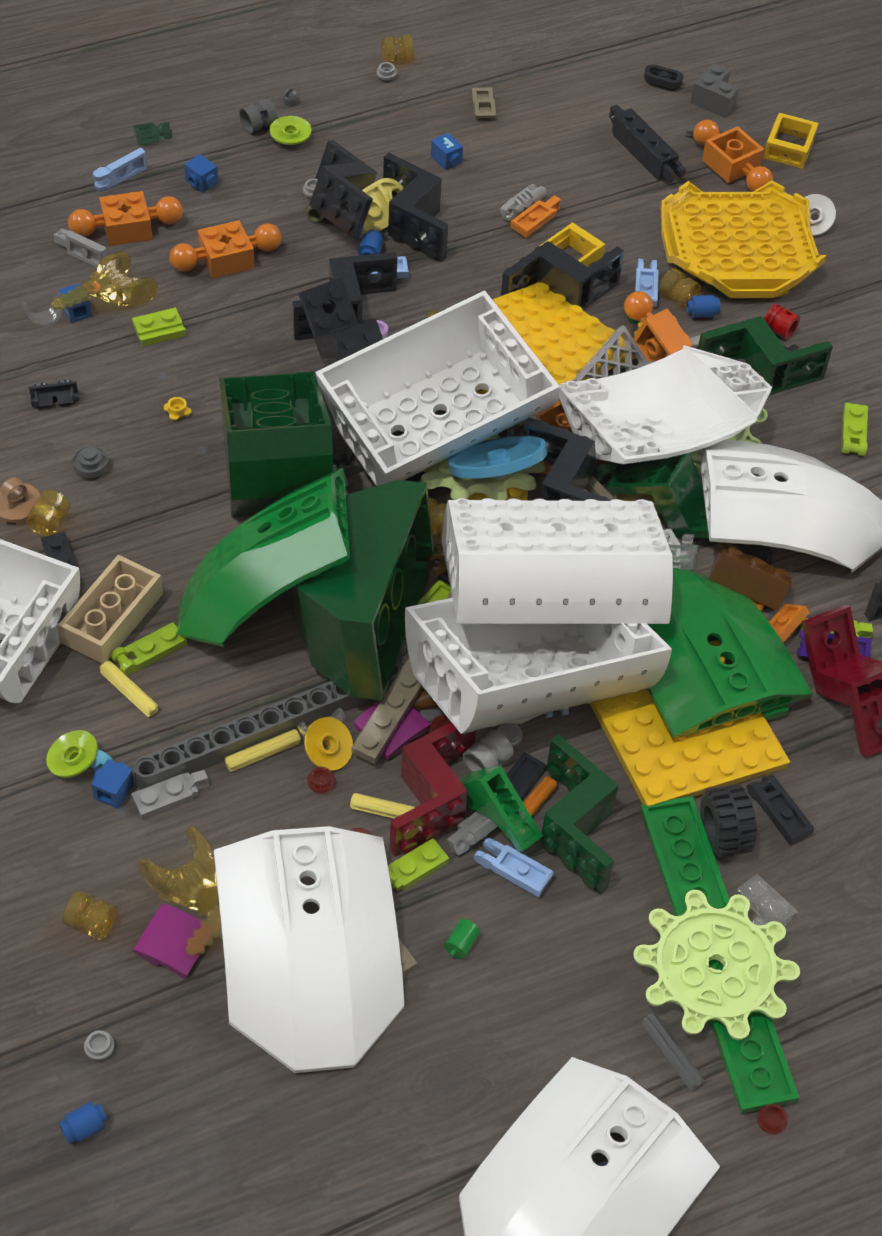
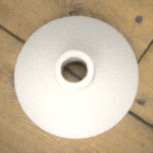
M820 194L808 195L805 198L809 200L810 228L812 235H821L833 225L836 218V209L828 197ZM814 215H819L817 220H812Z

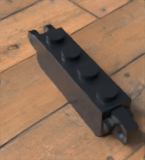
M618 105L610 107L609 118L613 123V136L655 179L664 177L667 181L672 182L675 179V174L679 178L685 177L686 169L679 161V155L632 108L623 110Z

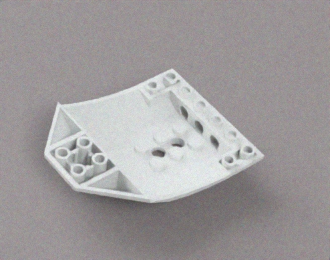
M683 345L682 350L638 369L599 379L589 378L584 381H567L559 385V399L572 432L580 436H587L595 441L596 459L627 464L690 453L733 437L757 421L772 387L747 363Z
M723 440L698 450L710 541L785 548L833 561L850 568L851 572L882 550V500L864 486L816 458L772 445L735 440ZM783 476L786 482H779L774 477Z
M328 826L272 830L215 849L214 860L221 917L229 1025L294 1073L355 1067L405 1006L398 931L383 837ZM309 876L315 880V883L313 885H304L300 879ZM306 902H315L320 909L315 914H309L303 910V905Z
M571 1057L501 1138L460 1193L459 1203L464 1236H668L719 1170L720 1166L678 1113L632 1079ZM616 1132L621 1134L625 1141H614L610 1133ZM594 1153L604 1154L608 1159V1164L606 1166L596 1165L592 1161L591 1155Z

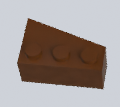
M726 542L722 543L712 563L709 580L777 611L792 583V577L785 570L775 568L735 544Z

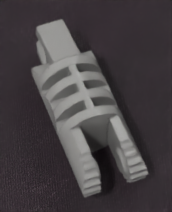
M534 184L523 189L500 208L502 219L506 221L514 219L538 200L543 199L548 190L543 186L537 188Z

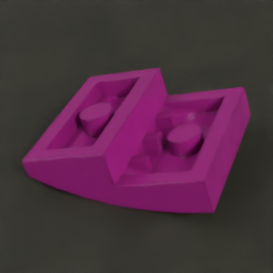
M381 701L375 703L354 721L353 726L360 733ZM411 706L382 755L388 760L402 752V747L428 732L431 724Z
M162 903L132 952L154 966L158 964L163 965L184 979L213 933L214 928L186 912Z

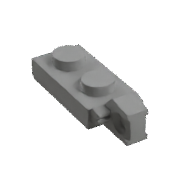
M63 228L53 234L54 242L66 247L68 254L99 269H104L108 266L106 247Z
M204 770L192 773L191 775L188 772L131 793V796L141 819L145 820L193 801V797L199 794V790L209 787V780Z
M476 811L457 825L458 831L447 839L451 852L456 855L469 850L470 845L476 844L480 839L485 838L488 833L498 826L485 815Z

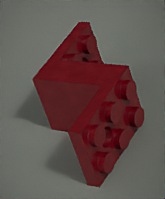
M842 605L801 621L816 693L851 707L860 755L869 757L881 752L882 727L877 729V722L882 717V662L860 654L851 606ZM833 631L835 638L831 644H828L827 637Z
M450 722L402 747L401 778L421 805L391 820L389 849L395 857L402 853L407 854L413 851L417 845L437 838L441 832L449 828L454 829L465 820L468 791L448 764L458 757H463V753L475 744L476 730L461 734L454 724Z

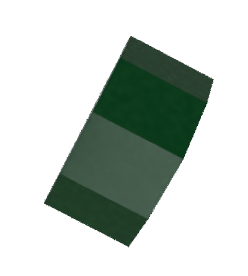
M314 371L219 378L231 517L256 515L294 490L333 472L332 427Z
M395 480L347 494L346 506L350 559L340 566L327 569L320 575L310 577L288 589L292 614L311 666L351 697L383 701L406 639L405 608L419 604L430 575L426 564L428 558L434 554L427 483Z

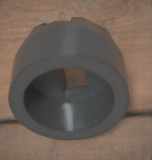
M292 88L285 90L283 93L284 105L294 107L299 104V94L296 90Z

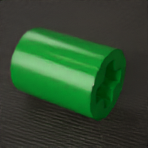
M460 919L444 944L445 950L453 958L464 959L481 933L479 927L467 919Z

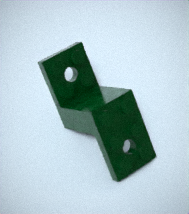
M759 316L701 333L698 349L733 360L745 359L746 363L772 387L770 396L824 379L833 346L829 341L788 352L763 317Z
M689 453L620 465L607 485L610 494H651L668 528L673 531L676 537L709 538L703 484Z
M558 734L551 740L546 770L554 780H559L566 786L569 793L545 812L542 827L543 836L540 842L544 849L549 853H554L569 871H574L580 876L588 888L594 889L601 895L608 889L614 860L589 839L587 835L612 815L618 784Z

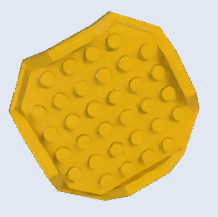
M687 181L679 187L678 193L675 195L670 194L661 202V236L667 262L678 265L687 273L707 284L713 285L730 298H774L801 283L825 262L827 255H819L810 228L809 200L797 193L791 196L784 192V186L774 181L768 182L753 192H703Z

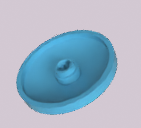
M511 436L480 442L450 457L448 465L450 473L456 477L471 479L502 478L540 462L546 457L547 448L545 441L539 437Z

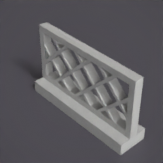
M623 325L618 327L572 381H581L584 376L594 379L609 377L608 365L613 366V375L620 374V368H625V372L651 364L655 360L648 362ZM620 336L625 341V348L619 347ZM608 349L613 350V361L608 360ZM620 352L625 353V364L620 363ZM632 354L639 361L636 366L632 365ZM596 363L601 364V375L596 374Z

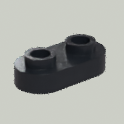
M648 65L645 68L644 79L650 84L666 87L670 90L678 89L683 84L684 76L677 70L659 65Z

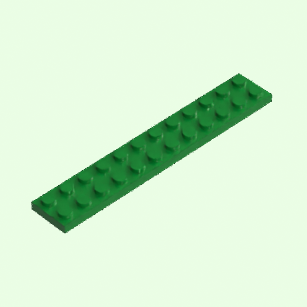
M694 797L671 799L649 807L646 804H642L640 813L674 916H681L686 913L685 896L691 890H699L704 893L708 904L713 908L722 909L726 907L730 899ZM713 959L708 962L709 968L712 967L715 970L721 971L724 968L723 964L718 960ZM760 1012L750 1013L747 1017L750 1031L748 1036L742 1040L731 1038L727 1028L720 1021L709 1020L740 1114L798 1102L799 1095L772 1019Z

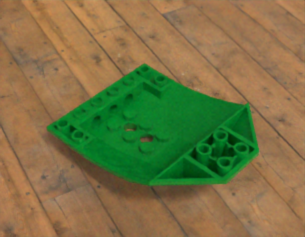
M340 468L294 490L239 525L205 555L191 576L179 602L177 633L180 637L224 647L225 640L239 625L276 596L310 577H316L334 566H340L350 559L344 470Z
M672 561L673 585L669 624H647L672 648L664 675L654 686L647 688L673 739L812 697L813 694L786 646L750 598L709 580V576ZM709 636L719 638L721 645L712 646L708 643L707 638ZM725 657L727 659H730L733 664L726 665L720 660V658Z

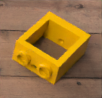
M779 113L767 140L763 158L803 169L814 143L819 123ZM778 132L807 140L805 145L801 146L778 140L776 137Z
M573 222L547 240L562 250L570 246L584 255L578 261L587 267L604 256L605 243Z

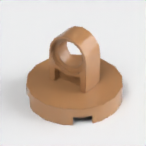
M17 477L6 480L0 488V522L6 525L7 522L16 523V526H22L31 523L39 516V510L42 507L39 491L32 485L23 483Z

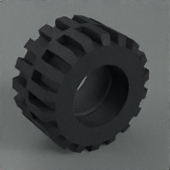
M740 784L705 789L700 803V816L714 856L720 858L752 852L757 836L756 818L752 802L744 787Z

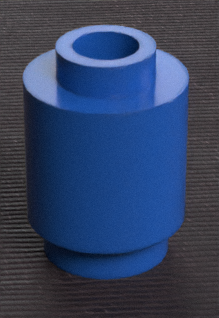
M374 229L368 230L362 237L358 248V255L380 254L384 243L382 234Z
M713 295L691 296L690 300L686 302V312L690 314L691 318H713L714 315L720 314V299Z
M90 1101L65 1115V1119L59 1122V1126L69 1144L76 1141L80 1143L105 1129L103 1122L107 1120V1117L100 1104L94 1106Z

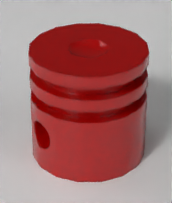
M776 303L769 309L764 320L775 334L787 340L798 328L800 316Z

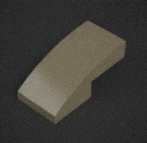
M492 87L472 88L471 94L475 118H496Z

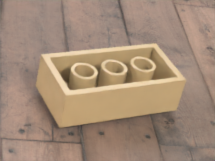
M117 555L58 624L61 643L104 664L111 658L112 651L121 646L163 595L161 575Z

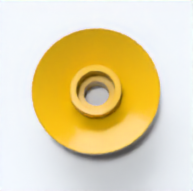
M323 717L315 720L308 727L304 745L306 753L314 765L323 770L333 771L342 768L350 760L353 740L348 728L341 721L332 717ZM323 741L326 743V750L323 747Z

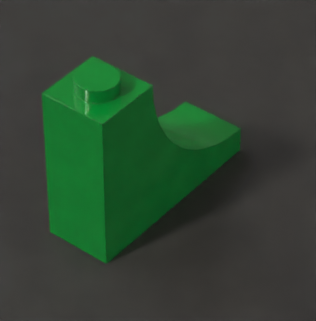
M501 766L472 771L460 780L468 791L466 809L478 811L494 822L505 833L518 852L524 851L543 836Z

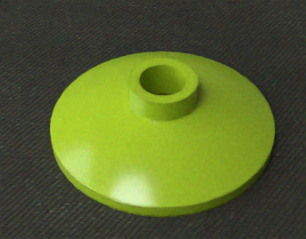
M297 116L280 117L273 121L270 126L271 137L275 141L286 145H296L305 142L311 136L312 131L309 122Z
M83 730L71 731L62 735L52 744L47 753V767L55 776L61 778H69L81 774L90 767L97 756L98 743L91 733Z

